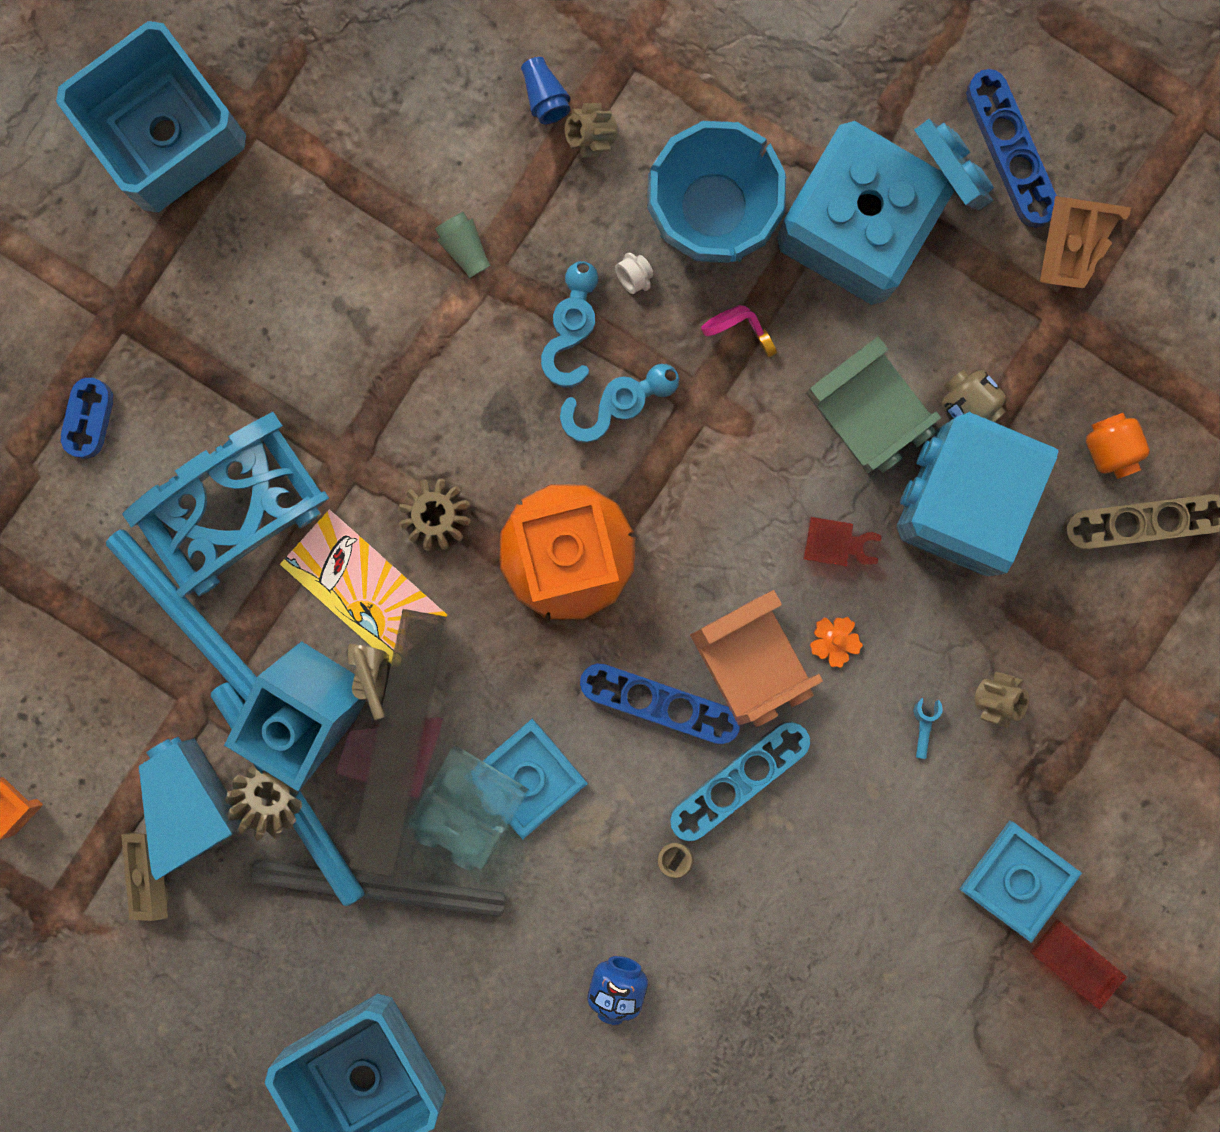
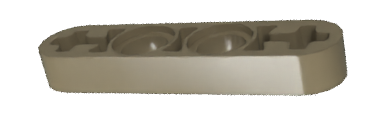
M1210 494L1080 511L1071 514L1065 520L1062 534L1069 546L1075 549L1086 550L1216 533L1220 531V517L1213 519V526H1211L1209 519L1190 521L1189 513L1208 509V502H1210L1212 509H1219L1220 512V495ZM1186 504H1190L1189 511L1186 507ZM1165 507L1174 509L1179 516V524L1171 532L1163 530L1157 522L1159 512ZM1121 513H1129L1136 519L1137 529L1130 537H1123L1116 531L1115 520ZM1101 515H1106L1104 528L1109 541H1104L1105 532L1087 535V542H1083L1082 536L1074 535L1073 529L1080 525V518H1084L1086 525H1097L1104 523ZM1190 523L1193 527V530H1189Z

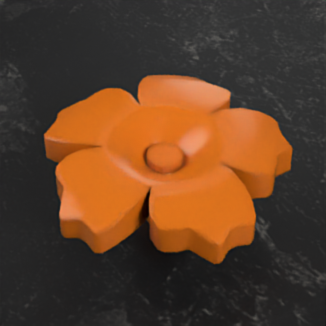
M825 617L817 621L814 635L822 639H817L810 643L811 653L817 655L820 659H825L828 656L831 667L841 668L845 662L849 661L847 652L859 654L860 648L863 646L858 634H850L855 626V622L851 621L849 617L835 618L833 624Z

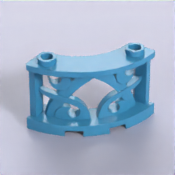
M274 412L229 435V440L223 446L220 445L215 448V451L211 454L207 450L203 451L175 470L178 476L169 479V482L160 486L155 485L122 513L131 528L136 525L140 527L180 588L176 592L180 598L194 591L198 596L204 595L220 584L217 576L245 555L296 523L299 528H302L321 515L318 508L329 497L325 491L320 492L280 433L279 429L283 425ZM264 443L281 469L269 471ZM239 462L243 468L240 474H247L252 471V477L233 480L228 475V468L232 463ZM209 476L225 487L233 489L252 487L249 510L240 530H215L197 525L202 519L207 506V493L202 481ZM287 476L303 500L290 508L280 507L278 503L279 497L284 493L290 492L280 487L269 489L271 480ZM185 495H192L196 500V506L189 519L186 520L183 517L190 512V509H184L181 506V499ZM265 511L277 518L258 530ZM164 523L178 532L174 538ZM187 537L194 539L188 547L189 559H193L194 554L198 551H201L206 558L203 567L197 572L180 548V545ZM215 545L234 546L218 558V551Z

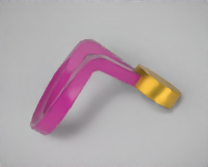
M738 305L719 313L701 326L704 336H712L747 318L766 355L771 357L777 354L769 334L765 329L762 330L755 313L744 305Z

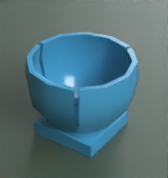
M701 121L671 137L648 173L647 209L660 232V238H663L666 243L688 257L700 262H741L744 256L766 245L785 215L787 177L771 143L765 148L767 139L739 122ZM764 148H765V149H766V152H765V154L763 155V157H761V156H762V152H763V150H764Z

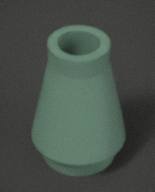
M464 211L435 228L436 233L440 237L436 241L461 266L469 278L491 266L486 258L473 218L468 220Z

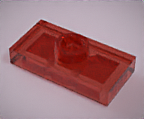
M1058 919L1030 951L1031 954L1099 1010L1127 978L1126 975Z

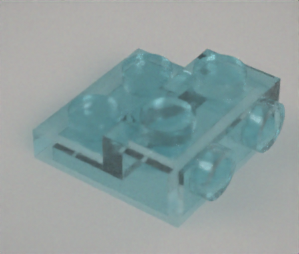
M455 745L447 755L432 785L426 789L407 826L416 830L414 837L421 844L432 848L439 844L451 851L450 858L456 865L467 870H472L474 866L482 869L490 861L529 789Z

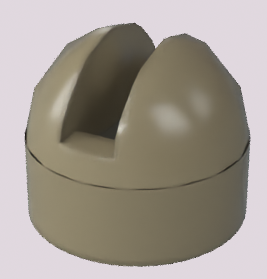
M668 844L662 848L658 855V866L662 873L668 877H684L693 868V854L683 844ZM680 851H682L686 855L674 872L670 869V866L676 860Z

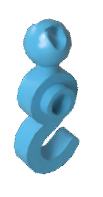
M585 261L573 263L566 271L565 282L571 290L570 298L561 301L553 313V325L559 336L552 339L544 347L541 355V367L546 378L554 385L562 388L579 385L589 375V369L584 365L570 373L560 372L554 365L555 357L559 352L572 348L585 340L595 327V313L592 306L586 300L587 294L596 288L599 276L596 268ZM580 265H587L589 270L581 273L578 271V267Z
M661 363L653 366L648 371L646 379L640 382L630 377L615 378L608 383L599 404L598 421L593 427L588 429L580 428L574 423L573 416L577 403L573 397H569L561 407L560 420L562 428L568 437L576 442L591 443L597 441L609 429L611 416L623 421L634 419L644 408L646 397L653 394L658 397L672 395L679 386L678 372L674 367ZM670 371L674 372L676 379L669 381L665 378V374Z

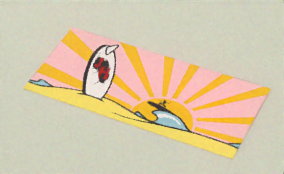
M330 509L280 563L285 570L372 648L383 650L389 654L388 662L397 670L401 668L447 616L441 608Z

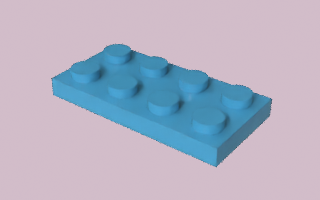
M930 119L914 129L966 206L980 211L994 201L988 192L995 187L981 167L975 165L970 160L966 161L964 157L971 152L957 132L945 123L937 125Z

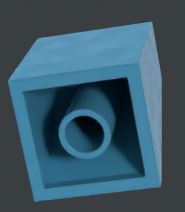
M301 641L258 675L224 746L291 788L299 791L355 722L366 700L356 698L352 693L355 674Z
M179 737L171 741L167 739L147 751L146 753L150 759L139 766L150 867L155 880L175 871L238 832L242 821L228 820L227 814L232 807L225 801L228 792L195 738L181 741Z

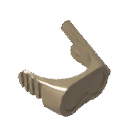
M348 644V664L356 666L352 693L356 698L366 700L365 703L370 706L374 721L385 718L381 702L384 699L389 654L377 648Z

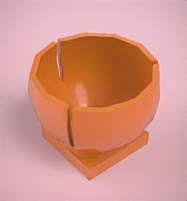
M550 484L521 499L522 505L516 504L500 532V570L517 601L546 618L549 612L550 620L586 619L615 603L634 572L636 537L629 536L634 531L618 503L588 485Z

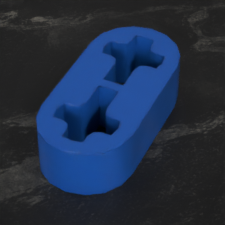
M84 378L73 386L61 431V444L68 454L81 459H89L101 451L113 406V393L106 383L95 378ZM93 386H96L95 391L102 396V400L100 403L92 404L90 414L87 416L89 405L88 402L82 400L84 392L91 393ZM85 421H88L86 434L92 437V442L90 445L83 444L81 451H78L79 444L73 441L74 433L81 434Z

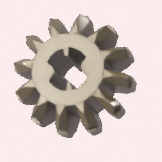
M426 479L421 480L420 487L423 495L419 496L410 488L406 491V495L415 501L413 506L399 504L398 510L411 514L412 517L399 522V526L401 529L416 527L408 538V541L412 544L418 542L425 534L424 550H432L435 537L438 538L441 549L447 550L449 549L447 534L450 533L458 541L464 538L462 533L454 528L456 523L463 526H470L471 519L465 516H458L457 513L470 508V503L467 500L453 503L461 493V489L458 486L451 488L444 496L446 481L444 479H438L435 492L431 491L430 484ZM432 504H436V507L439 509L445 508L446 514L440 516L441 524L438 526H433V522L428 520L426 523L424 520V516L430 513L429 506Z
M254 765L247 769L246 777L238 774L232 782L233 790L228 791L225 801L232 806L227 814L228 820H242L238 828L240 834L247 832L249 828L254 829V836L256 841L262 839L266 830L275 839L281 835L282 827L286 829L293 827L296 821L294 814L299 813L302 808V801L295 798L299 791L291 788L266 771H263V774H261ZM261 798L266 799V806L262 805Z

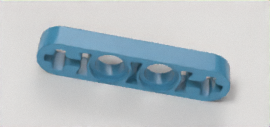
M783 722L777 725L686 797L672 810L670 816V824L674 834L685 841H695L703 837L799 761L808 752L810 746V736L806 729L794 722ZM787 730L791 734L798 731L801 735L797 740L800 748L795 752L789 748L782 751L778 756L784 762L777 767L773 757L762 747L770 742L774 750L783 742V738L780 735L783 731ZM759 755L767 760L769 770L764 778L753 780L745 774L744 766L750 757ZM720 782L729 783L735 789L734 801L728 806H718L711 800V790ZM703 795L707 806L717 813V816L709 820L705 812L697 819L699 828L693 832L690 828H685L682 831L678 827L682 822L679 814L684 810L689 814L699 810L701 805L695 802V800Z

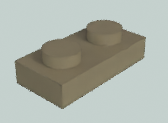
M133 832L121 834L129 920L156 921L168 918V890L164 884V876L155 880L151 873L147 833Z

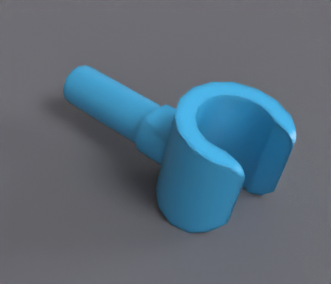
M921 698L913 709L914 716L919 721L916 757L926 759L932 722L941 716L943 708L939 700L935 701L933 717H928L922 712L923 698Z

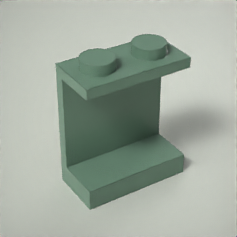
M879 336L809 388L806 394L864 470L870 473L875 468H878L883 474L902 459L898 451L909 442H912L917 448L933 436L936 430L932 425L941 417L937 411L933 414L928 412L884 354L889 349Z

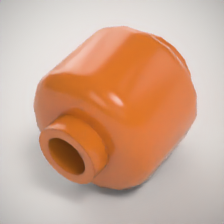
M1121 413L1091 425L1093 431L1087 435L1086 444L1098 472L1103 474L1114 472L1116 479L1141 470L1139 462L1149 456L1150 448L1137 419L1126 418L1125 414Z

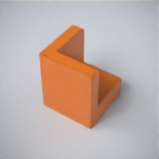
M4 777L0 778V840L16 835L43 806L38 799L28 801Z

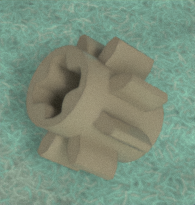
M583 103L582 109H572V115L568 117L565 123L566 140L571 145V149H581V157H599L600 152H610V145L615 142L618 134L617 122L612 116V112L602 111L601 103Z
M997 671L994 674L993 680L984 679L979 684L975 694V705L977 709L983 711L981 720L1006 728L1009 727L1011 719L1015 721L1021 720L1029 706V693L1027 690L1021 689L1023 680Z

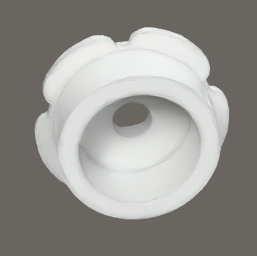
M626 253L623 261L615 265L619 281L631 294L638 292L642 288L644 291L649 290L651 287L649 279L653 277V270L649 262L642 255L636 257L632 253Z

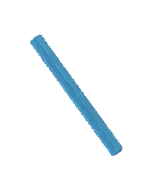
M120 529L113 533L106 541V546L246 701L257 679L256 675L185 596L180 598L176 592L178 588L127 531Z
M226 682L211 692V698L232 729L244 702L231 684ZM254 764L259 772L263 774L264 770ZM299 791L295 798L302 801V808L299 813L294 814L296 821L293 827L342 905L350 906L364 896V890L303 794Z

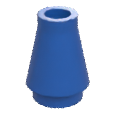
M534 57L523 63L521 70L525 79L532 116L537 117L541 124H551L567 116L571 110L569 106L571 98L549 69L544 58Z

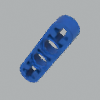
M981 70L975 74L967 86L966 95L968 103L1017 216L1028 227H1042L1051 221L1054 200L1057 195L1007 80L996 70ZM982 81L988 87L995 85L997 88L992 95L995 107H999L1002 103L1006 107L996 110L989 117L986 116L985 112L991 109L992 104L987 95L979 96L977 93L982 86ZM1001 118L1011 121L1015 127L1014 137L1010 140H1000L997 138L992 129L994 121ZM1022 157L1030 162L1032 172L1028 178L1018 179L1011 174L1009 164L1013 158ZM1035 180L1040 185L1032 190L1037 202L1045 201L1047 203V208L1042 211L1043 217H1040L1038 212H1029L1027 207L1033 202L1029 190L1022 195L1018 190L1028 187Z
M597 663L590 665L581 675V690L588 699L717 744L729 743L739 733L740 725L737 724L729 707L607 664ZM599 670L607 672L606 680L617 685L618 676L628 678V681L621 690V702L611 701L615 692L607 689H602L600 695L592 693L593 685L587 683L588 676H596ZM644 684L651 690L652 701L646 708L636 709L629 704L627 693L632 686ZM677 698L688 700L693 709L690 719L683 723L671 720L667 712L670 702ZM700 704L709 706L704 713L707 716L718 718L721 712L727 713V721L733 724L731 731H723L720 737L713 735L714 728L701 722L700 731L692 729V726L699 718Z

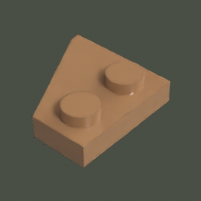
M1055 196L1040 282L1085 288L1095 272L1096 263L1104 257L1112 244L1108 239L1109 235L1119 220H1127L1131 207Z

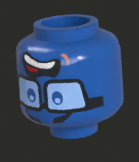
M622 956L610 957L608 961L598 964L593 972L587 995L588 1004L594 1012L598 1013V1018L607 1024L619 1025L623 1021L632 1020L642 1010L648 988L647 976L636 961Z

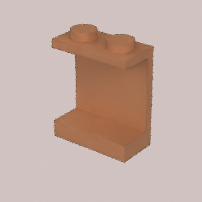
M774 590L690 634L738 725L753 722L755 727H759L778 716L775 708L786 702H789L790 706L794 707L814 696L811 688L823 682L820 674L811 677L807 676L772 610L782 604Z

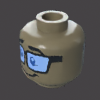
M962 369L944 385L949 393L943 398L942 406L953 419L971 412L995 422L1006 412L1002 407L1006 401L1005 393L984 370H976L968 375Z

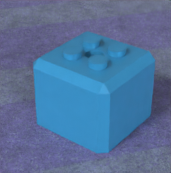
M147 21L58 87L56 99L58 106L119 188L144 211L159 213L243 151L245 147V132L164 23ZM164 120L174 123L175 132L169 140H155L153 130L157 123Z
M852 121L841 124L783 220L777 235L780 252L870 305L886 302L901 283L954 193L953 186L942 171L860 123ZM863 194L877 196L881 202V212L875 216L864 215L858 209V198Z
M971 412L952 419L937 429L935 436L932 437L931 441L927 440L919 454L916 463L921 466L919 474L914 481L910 480L900 500V504L905 506L896 526L901 540L986 577L1006 574L1018 553L1056 462L1059 449Z
M381 994L372 996L284 1048L268 1068L264 1083L292 1132H429L435 1128L446 1094L443 1084L393 998ZM362 1065L371 1068L375 1074V1083L367 1088L357 1086L352 1079L354 1068Z

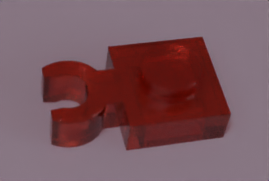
M810 517L803 560L845 567L847 566L848 555H853L861 564L874 565L878 563V558L866 556L863 552V545L866 541L881 542L882 536L874 532H867L854 537L852 536L853 524Z

